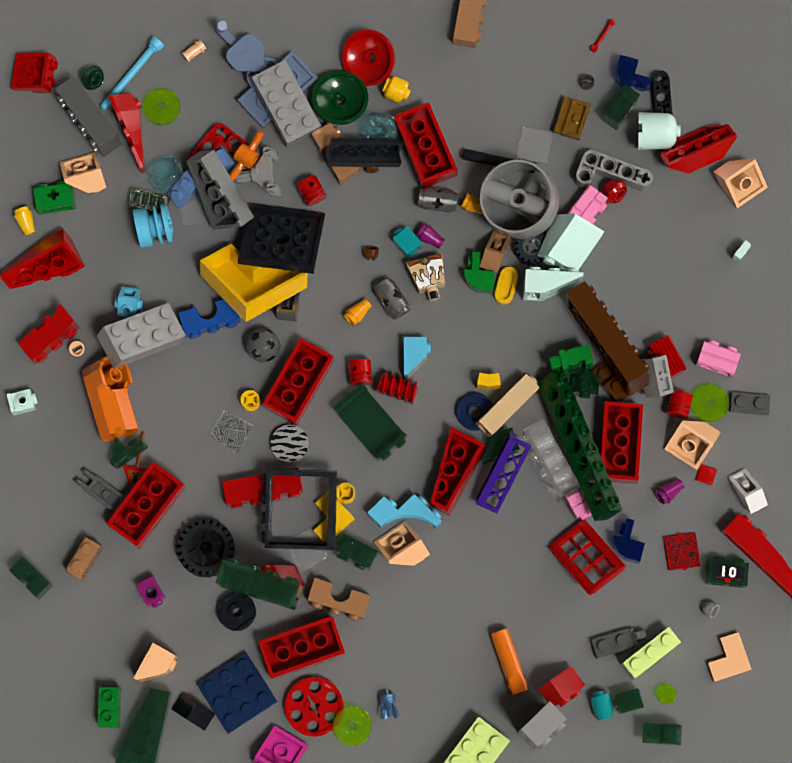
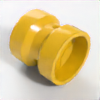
M341 483L338 485V501L342 504L353 502L355 490L351 484Z

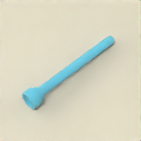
M153 36L148 41L147 50L100 104L102 110H106L111 104L109 96L119 95L151 55L161 51L164 44L159 39Z

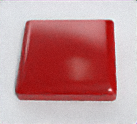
M701 464L696 481L713 485L717 469Z

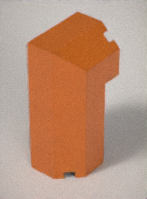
M103 357L82 370L83 380L101 440L103 442L116 441L121 436L129 437L139 432L140 430L128 393L129 388H127L132 383L129 366L124 365L114 369L108 357Z

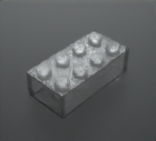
M544 419L524 428L520 440L531 445L529 458L534 466H538L540 471L538 474L542 482H547L549 486L548 493L552 500L556 499L557 502H560L567 496L579 491L581 486Z

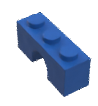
M225 300L215 302L217 313L211 319L200 317L197 307L178 313L186 338L190 337V339L198 338L202 333L206 332L209 334L219 331V328L236 327L237 323L241 322L240 317Z

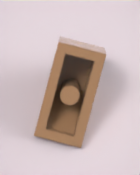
M493 230L485 248L480 267L486 271L498 273L511 238Z

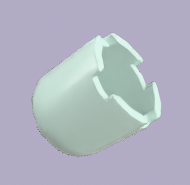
M639 112V130H642V132L638 133V150L671 148L676 143L677 137H680L681 125H677L675 117L668 113Z

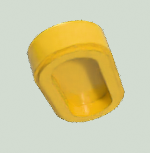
M505 267L500 272L494 293L495 300L499 304H508L513 299L518 281V272L513 267Z

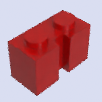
M570 666L538 690L547 703L551 702L554 706L559 704L562 707L570 701L568 697L572 700L581 694L579 689L584 687L585 684L573 667Z

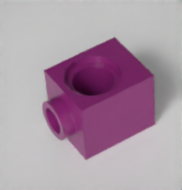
M154 576L136 585L148 607L156 608L164 603L162 600L166 597ZM156 589L157 595L154 598H148V590Z

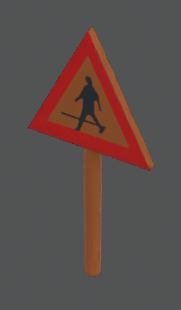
M145 432L141 433L136 467L123 465L131 490L147 470L146 468H140Z

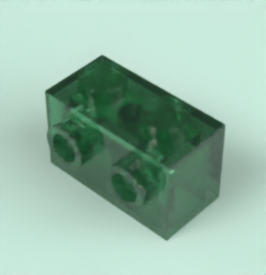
M344 533L334 550L338 554L337 558L345 562L349 560L355 563V567L363 571L365 569L370 571L378 555V550Z

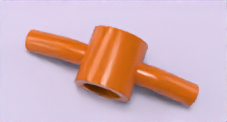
M258 130L249 146L243 143L236 151L233 159L238 163L229 174L233 182L244 166L251 169L258 160L260 154L255 149L265 134L263 131Z

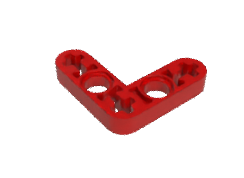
M216 124L190 153L188 159L197 154L199 150L204 151L203 146L208 142L214 145L213 149L215 152L223 146L233 155H235L238 148L233 149L229 146L232 140H238L240 146L243 143L247 146L250 144L226 125ZM223 129L224 135L228 137L227 140L222 135L217 136L216 131Z

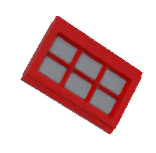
M585 519L548 547L589 596L596 593L626 568V565Z

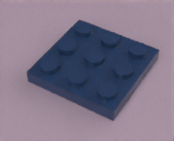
M247 652L197 683V686L227 734H230L278 702Z

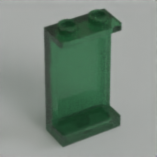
M363 383L333 407V411L377 462L381 459L383 461L387 460L392 455L391 451L396 447L399 449L407 442L405 440L407 434L386 413L368 392L367 387Z

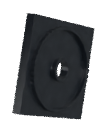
M250 204L249 209L254 218L245 225L238 264L314 274L325 213ZM279 238H284L288 240V242L285 244H279L276 242V240Z

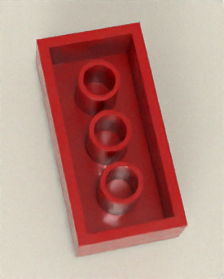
M429 102L394 115V123L401 139L404 141V147L422 188L425 189V187L433 186L457 176L458 169Z
M300 338L264 400L263 407L298 426L334 363V356Z
M605 401L603 404L600 457L612 482L637 484L639 481L643 404Z
M152 462L106 524L140 549L186 486L155 462Z
M333 616L258 641L271 680L346 655Z

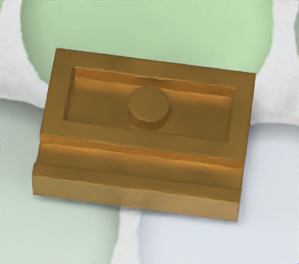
M565 96L553 133H559L563 136L580 140L591 104Z

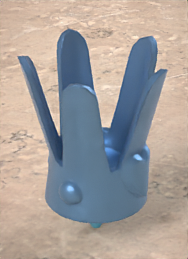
M386 690V695L380 696V719L383 716V720L387 716L391 717L392 714L394 718L400 717L395 704V694L388 695V690Z

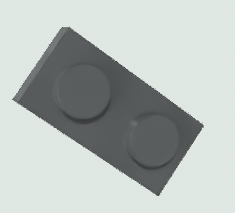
M731 393L730 412L769 415L770 395Z

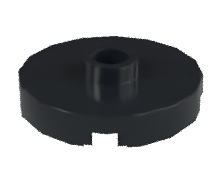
M232 592L220 601L217 616L225 628L232 631H242L254 622L256 606L248 595L241 592ZM237 608L240 609L241 613L239 615H234V610Z

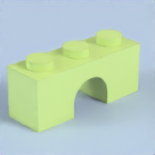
M668 627L621 665L634 680L679 645L681 641Z

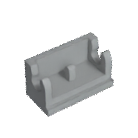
M662 355L641 359V361L645 360L650 368L648 370L650 374L649 385L644 388L645 397H661L674 393L667 356Z

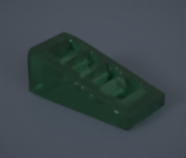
M132 188L129 208L138 209L146 207L148 212H152V199L156 198L155 205L158 213H161L159 208L160 199L163 200L168 209L170 198L168 195ZM137 196H140L139 204L136 203ZM145 197H148L147 206L144 205Z

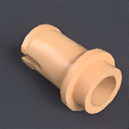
M195 40V44L182 52L188 62L201 52L205 53L206 47L201 40Z

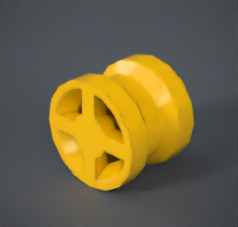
M253 390L245 391L241 396L243 408L251 412L259 408L261 401L257 392Z

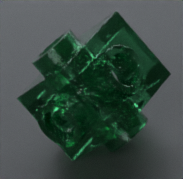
M582 370L581 373H570V386L573 393L578 394L579 398L590 399V396L599 394L600 376L593 375L592 371Z

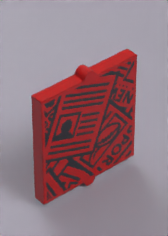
M678 533L675 536L664 537L669 571L679 569L686 571L687 568L701 567L696 533Z

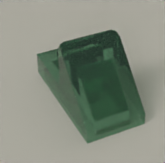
M116 437L110 464L118 470L149 447L141 438L133 439L125 447L123 442Z

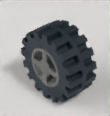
M540 234L533 238L516 239L514 251L517 259L528 266L542 263L544 259L537 255L545 235Z

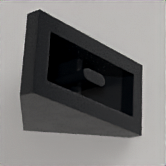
M183 693L172 708L174 712L204 731L215 716L213 712Z

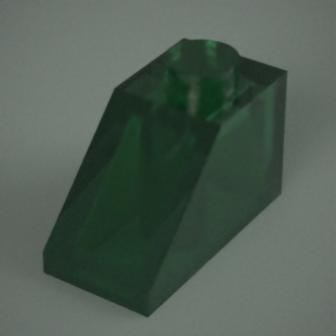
M506 426L501 427L493 434L482 457V464L496 460L509 432L514 433L512 427L508 429ZM515 444L512 450L513 454L519 452L518 444Z

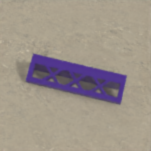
M509 432L476 497L477 505L496 514L531 448L530 444L518 439L516 434ZM515 444L525 447L523 454L514 456L512 450ZM514 461L516 466L514 471L506 473L504 469L505 463ZM505 478L507 482L506 487L497 490L496 481ZM497 495L498 503L496 507L486 503L488 497Z

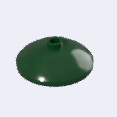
M334 71L319 79L313 89L312 103L316 113L323 120L332 124H350L358 120L368 106L369 95L366 85L358 76L350 72ZM338 101L344 102L342 105L337 104Z

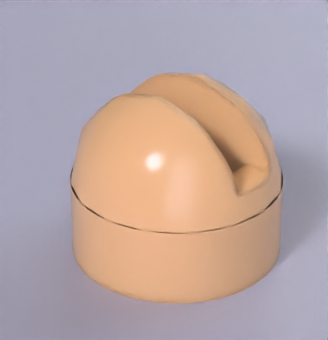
M74 341L70 344L69 351L73 356H80L84 353L85 347L83 343ZM81 345V349L77 350L76 352L72 351V349Z

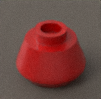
M612 179L606 181L603 185V195L607 197V201L610 204L620 202L626 195L627 186L623 181Z

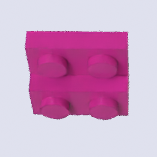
M274 725L254 757L253 763H298L308 745Z

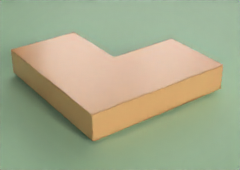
M739 632L720 638L725 658L707 663L714 682L752 670Z

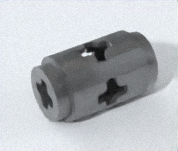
M431 187L420 188L418 207H422L425 210L448 213L456 211L458 193L453 192V190Z
M387 278L374 287L376 296L389 316L393 317L394 320L410 311L409 303L395 281ZM396 291L400 293V298L395 297L397 295ZM383 299H385L386 301H389V302L387 303L388 306L384 304V300H383Z

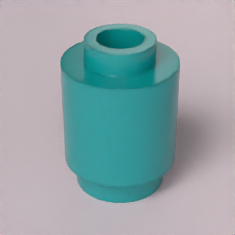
M604 690L593 693L594 697L590 698L594 715L597 716L598 721L613 717L612 712L614 710L609 693L605 694Z

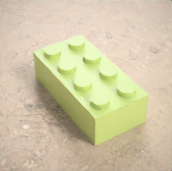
M478 717L444 763H494L510 740Z

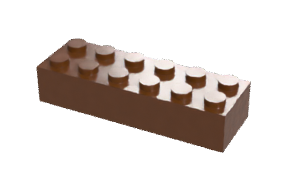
M584 281L566 292L567 308L630 397L649 385L650 374L648 370L650 368L645 360H640L636 347L628 343V336L624 330L620 331L616 326L618 323L613 315L609 316L605 303L597 299V293L593 286H588Z

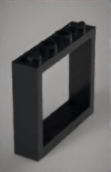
M267 468L266 473H263L262 484L266 485V493H262V504H266L265 512H262V524H265V531L261 532V543H265V548L335 550L337 470ZM273 475L329 477L327 541L272 540Z

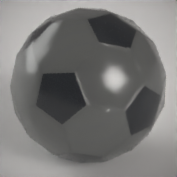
M266 328L258 329L249 335L246 349L250 357L255 361L261 363L268 362L278 355L280 341L273 331Z

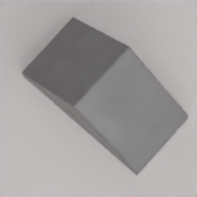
M300 292L278 304L276 310L278 320L297 321Z

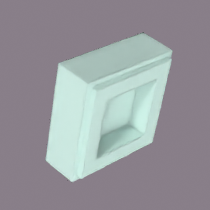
M745 240L733 255L732 260L736 263L739 262L750 249L751 244Z

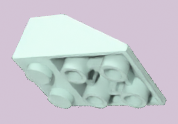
M530 267L525 271L523 300L544 301L581 284L584 272H579L577 269H569L566 272L560 271L558 268L541 270L539 267Z

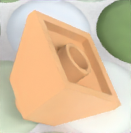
M96 152L59 162L65 183L87 193L99 192L106 188Z
M755 158L728 161L714 171L720 187L736 208H739L768 188Z
M682 421L664 450L697 470L721 432L706 422Z
M406 520L374 541L376 547L390 564L414 566L430 555L422 540Z
M152 643L134 678L144 682L167 675L169 671L173 672L178 663L176 661L177 656Z

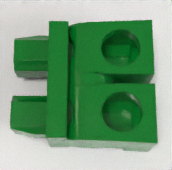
M589 344L569 349L566 352L564 349L559 350L558 356L549 357L551 373L562 371L568 374V371L574 372L583 366L585 371L593 370L594 362Z

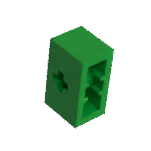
M65 181L58 182L57 185L49 186V184H42L38 188H33L36 211L39 215L76 209L74 188L65 183ZM54 194H57L56 199L53 200Z
M99 687L98 727L120 728L121 688Z

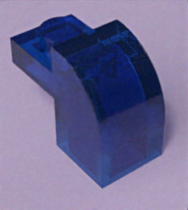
M620 55L616 70V81L619 87L627 93H630L631 86L635 87L638 91H650L653 78L635 74L639 60Z
M627 518L625 523L621 522L619 534H622V536L614 535L613 548L620 558L639 564L645 543L630 539L635 520Z

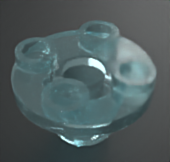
M372 113L363 121L361 132L367 139H397L398 137L394 117L388 113Z

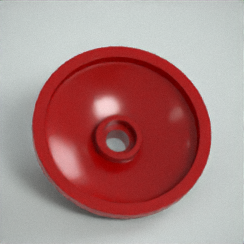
M372 29L355 32L347 39L343 47L342 64L344 70L358 76L366 86L382 83L390 76L395 65V52L390 40L383 33ZM372 54L375 55V60H372Z

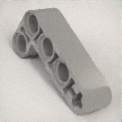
M588 150L584 153L575 177V183L580 188H587L591 185L595 174L610 180L623 181L627 186L640 191L648 190L653 181V175L650 171L594 150ZM591 157L595 160V163L589 164L586 162V159ZM610 164L613 169L608 171L604 168V165ZM624 170L629 171L631 176L624 177L621 172ZM585 174L589 177V180L582 181L579 176ZM643 177L646 178L645 183L641 182Z

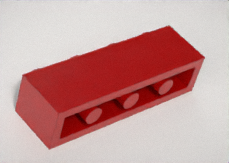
M263 474L222 482L227 507L238 509L243 507L242 504H262V493H266V485L262 484ZM273 475V502L281 500V497L284 496L296 498L300 496V493H303L301 476Z

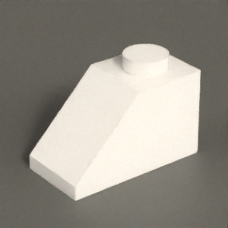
M746 469L728 477L739 499L750 514L768 505L763 489Z

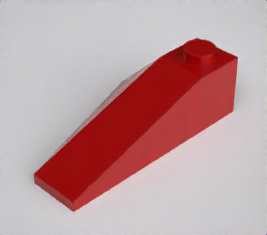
M132 93L109 96L110 102L143 174L145 173L141 114L139 112V109L142 108L138 98H133Z
M62 228L46 237L2 271L0 277L9 289L31 285L35 281H49L53 277L69 276L84 268L85 265L74 242Z

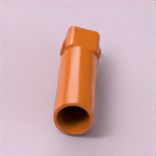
M509 629L492 633L491 637L512 696L528 691L527 680L523 676V670Z

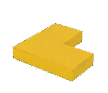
M329 491L315 503L327 517L313 530L322 541H327ZM338 499L336 508V536L355 520Z

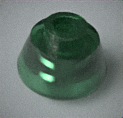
M86 66L80 72V81L86 89L96 90L104 81V72L99 66Z

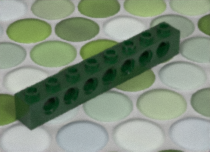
M565 372L550 373L537 385L540 387L541 395L594 521L608 520L623 510L620 500L614 490L605 464L600 457L598 448L592 438L590 429L586 424Z

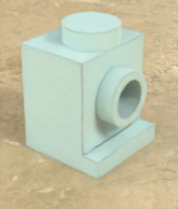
M30 389L7 394L10 410L14 416L36 410L35 404H38L36 393H32ZM21 398H26L25 403L22 404L19 402V400Z

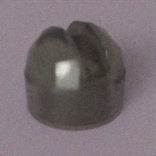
M589 74L581 76L579 81L580 87L583 90L592 89L594 78Z

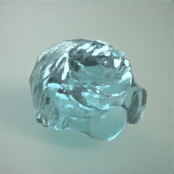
M166 156L158 159L148 167L149 177L152 178V187L160 192L167 193L181 178L183 169L175 157Z

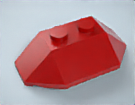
M723 124V126H704L677 138L674 146L665 149L660 156L668 168L690 174L723 159L736 140L737 135L729 124Z

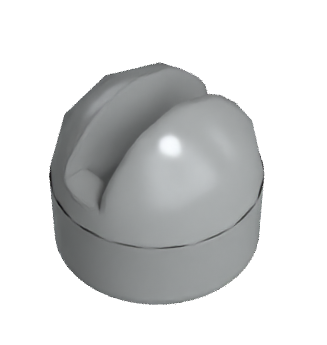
M708 601L705 603L706 607H702V610L706 616L712 619L718 614L719 605Z

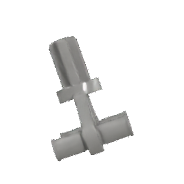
M266 146L263 148L264 154L255 167H252L249 171L240 172L236 182L240 184L253 181L255 184L258 183L270 195L281 197L283 194L281 193L282 190L278 185L274 184L272 160L277 161L279 159V155L274 148Z

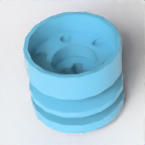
M165 203L160 204L161 213H158L156 205H153L152 215L148 214L146 207L133 209L141 249L154 246V237H158L161 245L164 244L163 235H166L168 243L173 242L174 228L172 218Z

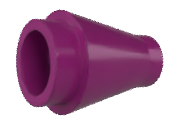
M425 223L416 234L420 241L435 246L438 249L445 241L430 225Z
M677 478L675 481L658 487L655 495L660 503H670L685 486Z

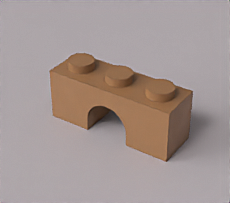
M332 123L311 133L312 140L321 154L326 152L325 150L332 138H340L342 136L338 127H333ZM331 167V171L340 185L360 175V167Z
M314 578L308 597L311 607L317 609L326 607L330 609V613L336 615L344 613L348 614L347 618L359 621V618L364 620L371 598L370 595L352 590L346 601L338 602L332 597L334 584Z

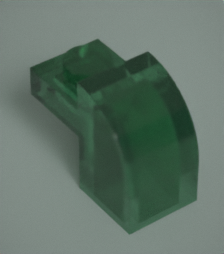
M643 723L642 743L681 746L682 725Z

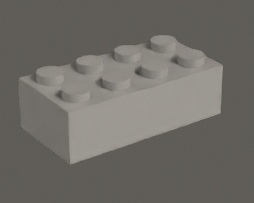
M286 60L252 77L251 82L286 147L310 136L311 133L321 128Z
M169 303L104 326L97 335L114 369L177 346L186 337Z
M549 702L518 734L533 750L537 747L541 750L552 740L549 737L551 734L555 736L566 726L564 721L567 718Z

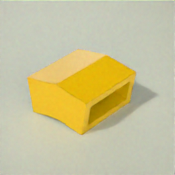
M479 373L477 389L487 391L500 389L499 373Z

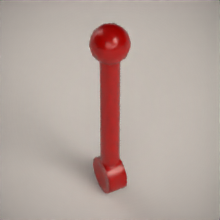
M610 19L608 21V26L606 27V29L603 31L597 42L591 46V51L593 53L598 51L599 44L601 43V41L603 40L611 26L615 25V21L613 19Z

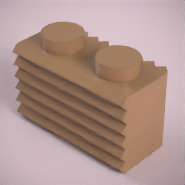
M84 537L65 571L81 581H85L87 574L91 571L103 548L94 541Z

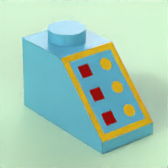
M404 337V378H409L427 360V354H431V342H427V337Z

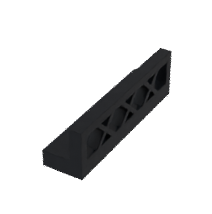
M332 138L325 150L328 166L400 167L402 162L399 152L404 145L403 139Z

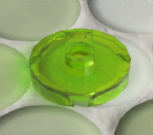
M159 88L151 91L146 96L143 110L146 118L151 123L159 126L169 125L178 118L181 105L179 98L173 91ZM160 104H165V107L162 109H160L158 106Z
M712 384L703 385L693 394L691 409L699 420L707 423L717 422L728 412L729 398L726 392L719 386ZM712 400L714 402V405L709 406L707 404V401Z
M350 706L343 708L337 713L333 722V731L340 742L349 746H357L369 738L372 730V721L365 710ZM353 722L355 726L351 730L349 724Z

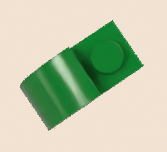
M473 251L472 257H468V268H472V270L464 269L465 283L471 290L477 293L493 294L495 271L479 270L480 252Z

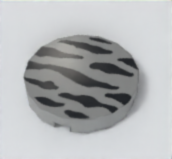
M285 425L278 428L272 435L270 443L275 457L285 463L300 461L307 454L309 448L308 436L304 430L295 425Z

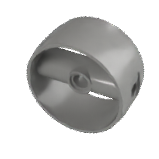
M510 160L496 166L486 176L480 191V204L484 217L499 233L514 239H528L542 234L554 222L559 209V193L554 180L542 167L525 160ZM528 169L537 171L544 175L548 181L550 201L525 192L522 189L501 183L499 180L516 170ZM521 195L524 196L523 202L516 204V198ZM490 200L540 218V220L533 226L523 230L503 229L495 223L491 215Z

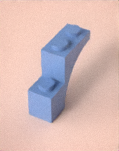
M224 149L216 151L217 156L228 172L235 162ZM190 169L185 171L167 194L178 209L183 207L198 192Z

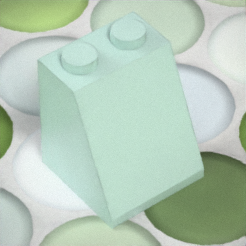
M558 214L549 227L537 256L544 259V263L558 267L560 271L568 272L569 269L579 270L602 237L604 231L576 214Z

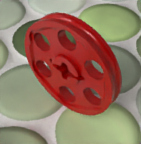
M319 677L303 679L290 689L286 697V717L291 726L303 735L310 737L326 735L337 727L343 716L344 703L342 695L338 688L326 679ZM312 682L320 683L321 690L318 693H313L310 690ZM295 691L303 693L304 698L302 701L296 702L293 700L292 695ZM330 692L336 693L338 697L337 701L333 704L328 703L326 700V696ZM309 697H311L315 704H320L318 707L320 717H318L314 710H309L311 707ZM296 710L300 711L303 715L302 719L298 722L293 721L291 718L292 712ZM328 712L336 714L337 719L334 723H328L325 720ZM316 721L319 724L318 731L310 732L308 730L309 722Z

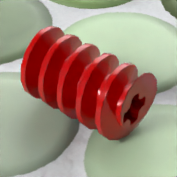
M386 371L381 376L376 393L380 389H382V395L389 391V397L392 398L396 394L397 400L404 396L405 403L411 398V405H413L418 391L417 381L410 385L409 378L405 382H403V376L396 380L394 373L389 378L388 371Z

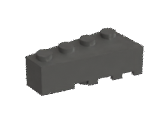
M214 149L199 151L186 160L213 230L242 227L254 218Z

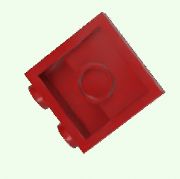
M16 53L11 89L14 91H32L33 93H51V88L55 87L54 70L58 68L56 57L50 53Z

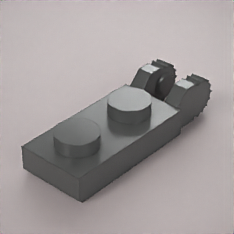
M83 469V475L93 481L89 486L78 478L74 482L115 513L126 497L98 476H94L86 469Z

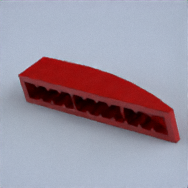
M739 513L721 533L792 599L791 568L780 553L765 538L766 534L759 528L755 529L751 525L752 521L746 515L742 516Z

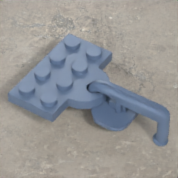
M220 20L217 22V32L231 47L226 54L227 61L236 71L247 72V83L250 89L238 99V102L264 128L272 119L251 82L253 76L261 73L263 68L266 70L286 60L302 92L317 81L318 77L294 51H291L280 62L270 57H264V45L256 36L247 34L237 41L227 30V22Z

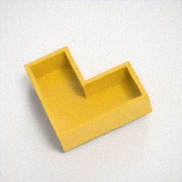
M232 244L200 260V276L245 322L307 288L308 273L238 264L239 251Z

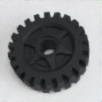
M201 519L190 523L181 532L177 542V553L181 564L187 571L198 577L209 578L223 573L231 565L235 553V544L231 533L224 525L214 520ZM210 544V552L202 553V545Z

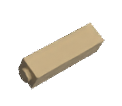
M523 375L475 423L476 426L487 437L492 436L540 388L537 385V380L531 375Z

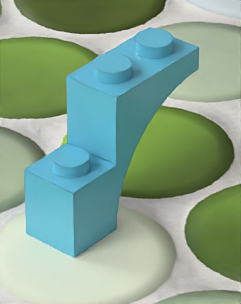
M415 494L398 510L396 509L398 505L391 498L387 500L383 497L367 512L368 516L381 529L388 523L401 518L420 519L429 523L435 529L442 523L440 520L441 515L435 509L431 511L426 506L428 504L421 495L417 497Z

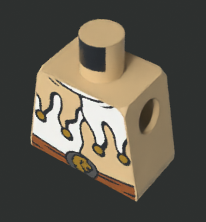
M442 253L407 262V270L418 293L427 292L429 301L440 299L438 289L445 287Z

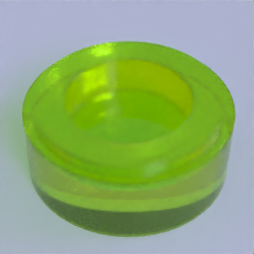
M668 684L662 685L656 692L658 701L665 705L674 702L677 696L675 688Z

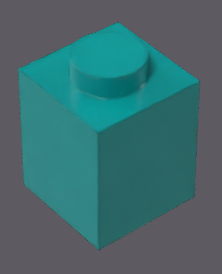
M408 226L404 229H398L393 234V243L407 259L422 248V242Z

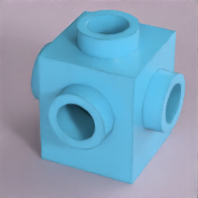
M121 287L119 295L115 299V308H118L117 316L129 318L142 311L141 289Z

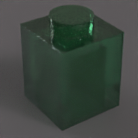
M639 688L614 695L615 699L612 700L615 711H619L620 714L644 708Z

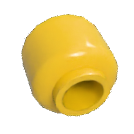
M397 76L387 78L382 89L384 97L396 103L402 102L403 99L407 100L411 92L408 89V81Z

